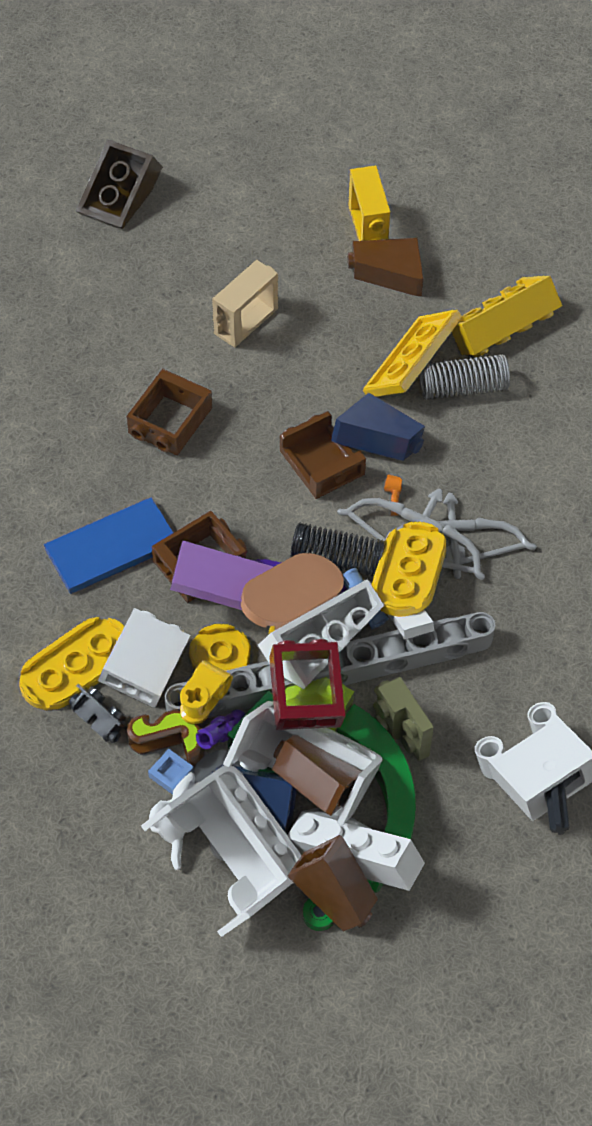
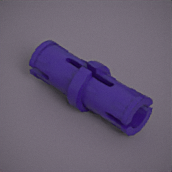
M236 709L226 716L214 718L209 726L200 729L199 733H196L197 744L203 749H210L218 742L228 741L227 734L246 714Z

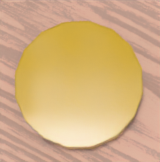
M213 624L204 627L190 643L189 658L194 670L202 661H207L224 671L248 666L250 662L251 646L247 636L242 631L240 633L238 630H235V627L229 624Z

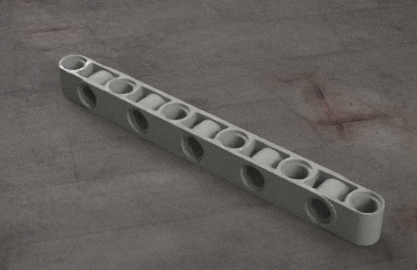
M477 612L456 618L452 617L433 621L434 631L404 639L400 631L395 630L350 641L339 651L342 684L357 683L486 650L493 641L496 626L495 620L487 613ZM476 630H481V631H484L485 633H481V634H480V633H477ZM422 644V645H425L426 647H425V648H420V647H417L416 645ZM363 658V659H366L367 661H366V662H359V661H357V659ZM265 661L227 670V673L233 675L231 686L207 718L228 714L236 709L245 710L252 708L268 691L272 693L269 662ZM328 664L313 680L325 677L330 679ZM284 678L285 690L287 687L296 685ZM187 682L172 685L166 690V712L180 710L181 706L173 704L180 702V692ZM238 687L247 688L244 691H237L235 689Z

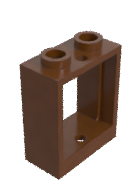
M162 368L126 416L128 433L139 441L144 440L155 445L163 452H170L178 456L213 408L212 390ZM163 397L193 409L175 434L146 421Z
M209 511L152 546L154 564L172 584L178 560L175 556L179 555L182 541L197 544L211 536L225 553L245 559L248 550L240 538L235 539L230 533L229 526L222 518L218 519L212 511ZM178 592L187 603L197 598Z

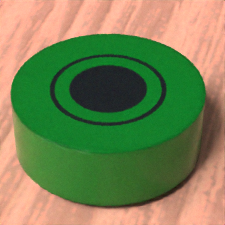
M310 898L305 902L303 920L310 929L325 931L333 926L334 922Z

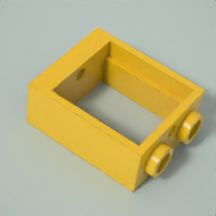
M376 165L350 169L349 209L359 241L389 239L390 209Z

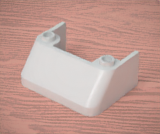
M272 701L265 702L246 715L223 763L227 767H230L239 760L243 768L252 772H257L259 769H266L267 767L273 768L276 761L273 754L280 741H285L296 734L362 771L358 775L345 805L334 813V815L339 816L337 823L343 826L356 811L382 762L381 756L329 728L276 730Z
M222 766L167 804L141 825L143 830L146 831L167 816L172 825L181 832H191L199 826L231 869L238 881L229 888L228 900L237 916L217 931L221 937L250 918L290 886L293 882L287 875L301 857L300 852L246 778L234 766Z

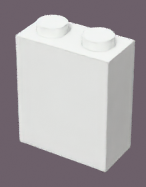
M134 608L102 669L98 681L155 708L190 635L177 625L167 624L158 620L155 615L148 611H140Z

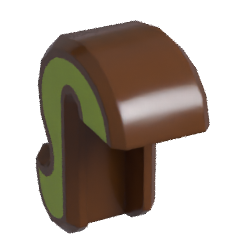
M180 710L165 712L154 723H150L149 715L143 714L133 718L128 724L129 746L140 755L182 743L187 762L195 768L196 764L205 754V749L201 748L196 741V733H199L198 731L202 729L200 723L190 724L185 722L180 715Z

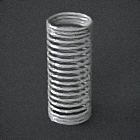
M502 354L494 355V357H479V359L476 357L469 360L464 359V361L460 359L459 361L454 360V362L450 360L449 362L445 361L442 363L440 361L439 364L436 362L434 364L427 363L420 373V386L423 398L427 400L433 399L435 396L438 399L439 396L443 398L444 395L446 397L449 395L453 397L454 394L462 396L464 393L468 395V393L473 394V392L477 394L478 392L483 393L485 391L487 393L488 390L491 392L493 390L497 392L498 389L500 391L508 390L510 386V371L507 358ZM484 370H485V376H486V386H485V380H484ZM489 370H490V375H491V386H490V380H489ZM474 371H475V377H476V386H475V379H474ZM479 371H480V376H481V386H480V379H479Z

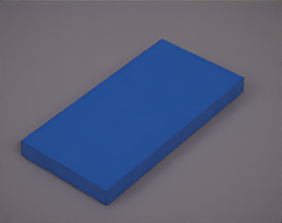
M152 497L47 542L44 544V548L67 590L72 594L153 558L152 546L173 534Z

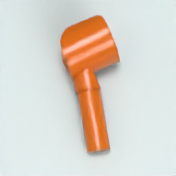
M387 475L384 491L392 493L391 502L398 503L402 490V479L397 476ZM391 511V516H398L397 513Z

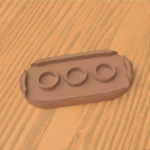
M311 553L297 554L249 580L241 594V609L246 617L258 626L264 628L267 625L275 626L274 630H277L340 595L344 585V578L339 568L327 558Z

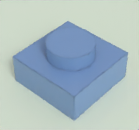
M168 749L148 771V776L173 795V790L190 772L193 773L194 766Z

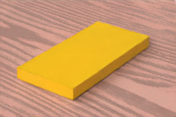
M450 310L418 317L363 388L365 395L370 393L377 397L406 392L461 320L462 315L458 310Z

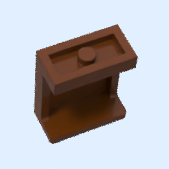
M329 411L320 415H314L308 421L296 427H290L280 434V452L315 499L364 476L366 471V457L361 451L353 453L348 446L331 441L334 427L332 426V415Z

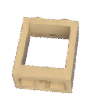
M258 260L254 261L212 298L214 334L235 348L278 309V273L272 267L266 266Z

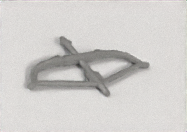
M439 488L428 495L431 499L423 514L406 508L402 503L391 502L381 498L362 499L347 509H338L337 511L338 515L349 516L375 538L383 539V541L386 538L354 514L355 510L363 506L377 505L391 510L411 522L432 524L438 528V532L465 545L473 556L474 567L443 562L442 567L474 573L480 580L485 578V575L481 572L479 551L472 541L452 526H445L429 518L437 502H442V490Z
M452 493L447 494L443 504L447 505L449 520L437 522L445 526L450 525L457 531L503 529L513 533L521 541L519 544L481 553L480 559L522 548L528 550H535L537 548L536 544L530 543L516 526L504 521L483 518L456 520L455 504H458V501ZM450 538L451 545L446 547L444 562L458 565L473 562V556L465 557L464 547L459 545L458 541ZM453 569L454 578L459 579L461 571Z

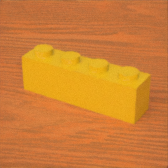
M551 276L522 277L516 281V286H509L501 290V296L484 301L482 303L483 309L480 307L475 308L464 314L452 330L460 353L462 355H473V357L482 356L489 351L488 347L493 344H503L511 339V334L527 331L533 327V322L552 317L554 315L553 311L562 307V303Z

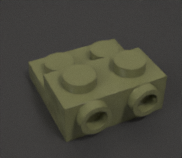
M401 677L378 684L374 689L377 695V700L373 704V708L376 711L374 718L391 734L394 740L401 737L405 750L409 754L414 753L418 761L430 756L434 726Z

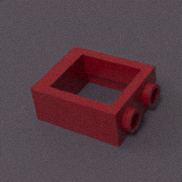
M316 639L309 643L296 644L295 641L285 640L273 644L269 660L276 730L341 727L345 718L338 642ZM328 659L332 704L287 706L282 661Z

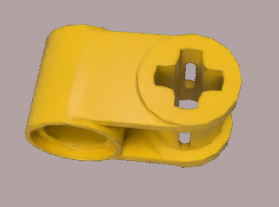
M202 661L180 692V702L182 704L180 715L182 719L190 724H199L205 721L219 700L228 692L233 675L207 661Z

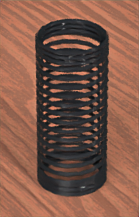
M304 522L297 524L291 545V557L306 553L307 547L308 553H311L314 545L313 554L317 553L319 547L318 555L321 556L324 549L323 557L326 558L330 546L328 560L332 562L335 548L333 563L340 570L345 568L348 571L349 569L357 568L358 572H361L362 575L366 573L367 576L374 577L386 540H376L369 568L374 545V538H371L366 564L363 569L369 542L368 536L365 538L361 562L358 568L364 540L363 535L358 543V534L355 535L353 541V533L349 535L348 539V533L346 532L342 541V531L339 532L337 538V530L334 531L332 536V529H329L327 534L326 527L322 532L321 526L317 530L316 525L312 528L311 524L307 525ZM341 546L340 558L337 564V557ZM352 546L350 562L347 567L348 557ZM346 548L345 560L342 565V559ZM357 548L356 560L353 566V559Z

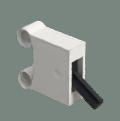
M541 702L533 705L528 711V720L533 733L531 736L508 751H505L504 745L499 738L488 736L477 742L475 754L483 775L494 779L532 821L548 812L550 831L563 835L570 828L567 799L592 783V750L558 717L556 709L552 704Z

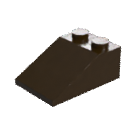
M107 139L76 212L123 229L153 191L163 168L162 165L151 154Z

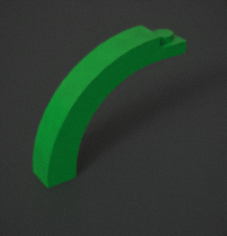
M353 704L345 715L342 726L337 727V733L381 756L382 762L375 774V778L383 793L387 810V824L384 833L411 839L412 841L416 801L413 779L408 763L391 734L368 712ZM367 879L375 893L383 886V883Z

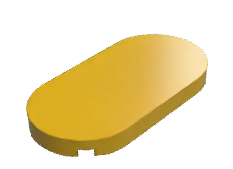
M409 522L403 524V528L399 530L395 528L387 536L383 554L372 581V587L384 604L380 609L382 612L397 617L410 616L420 613L430 605L446 555V538L438 532V528L426 522Z
M100 617L90 618L34 655L24 664L21 670L19 685L24 699L33 707L43 710L60 709L70 704L69 701L72 696L82 693L76 687L77 684L87 689L97 685L102 669L125 626L112 618H108V620L100 619Z

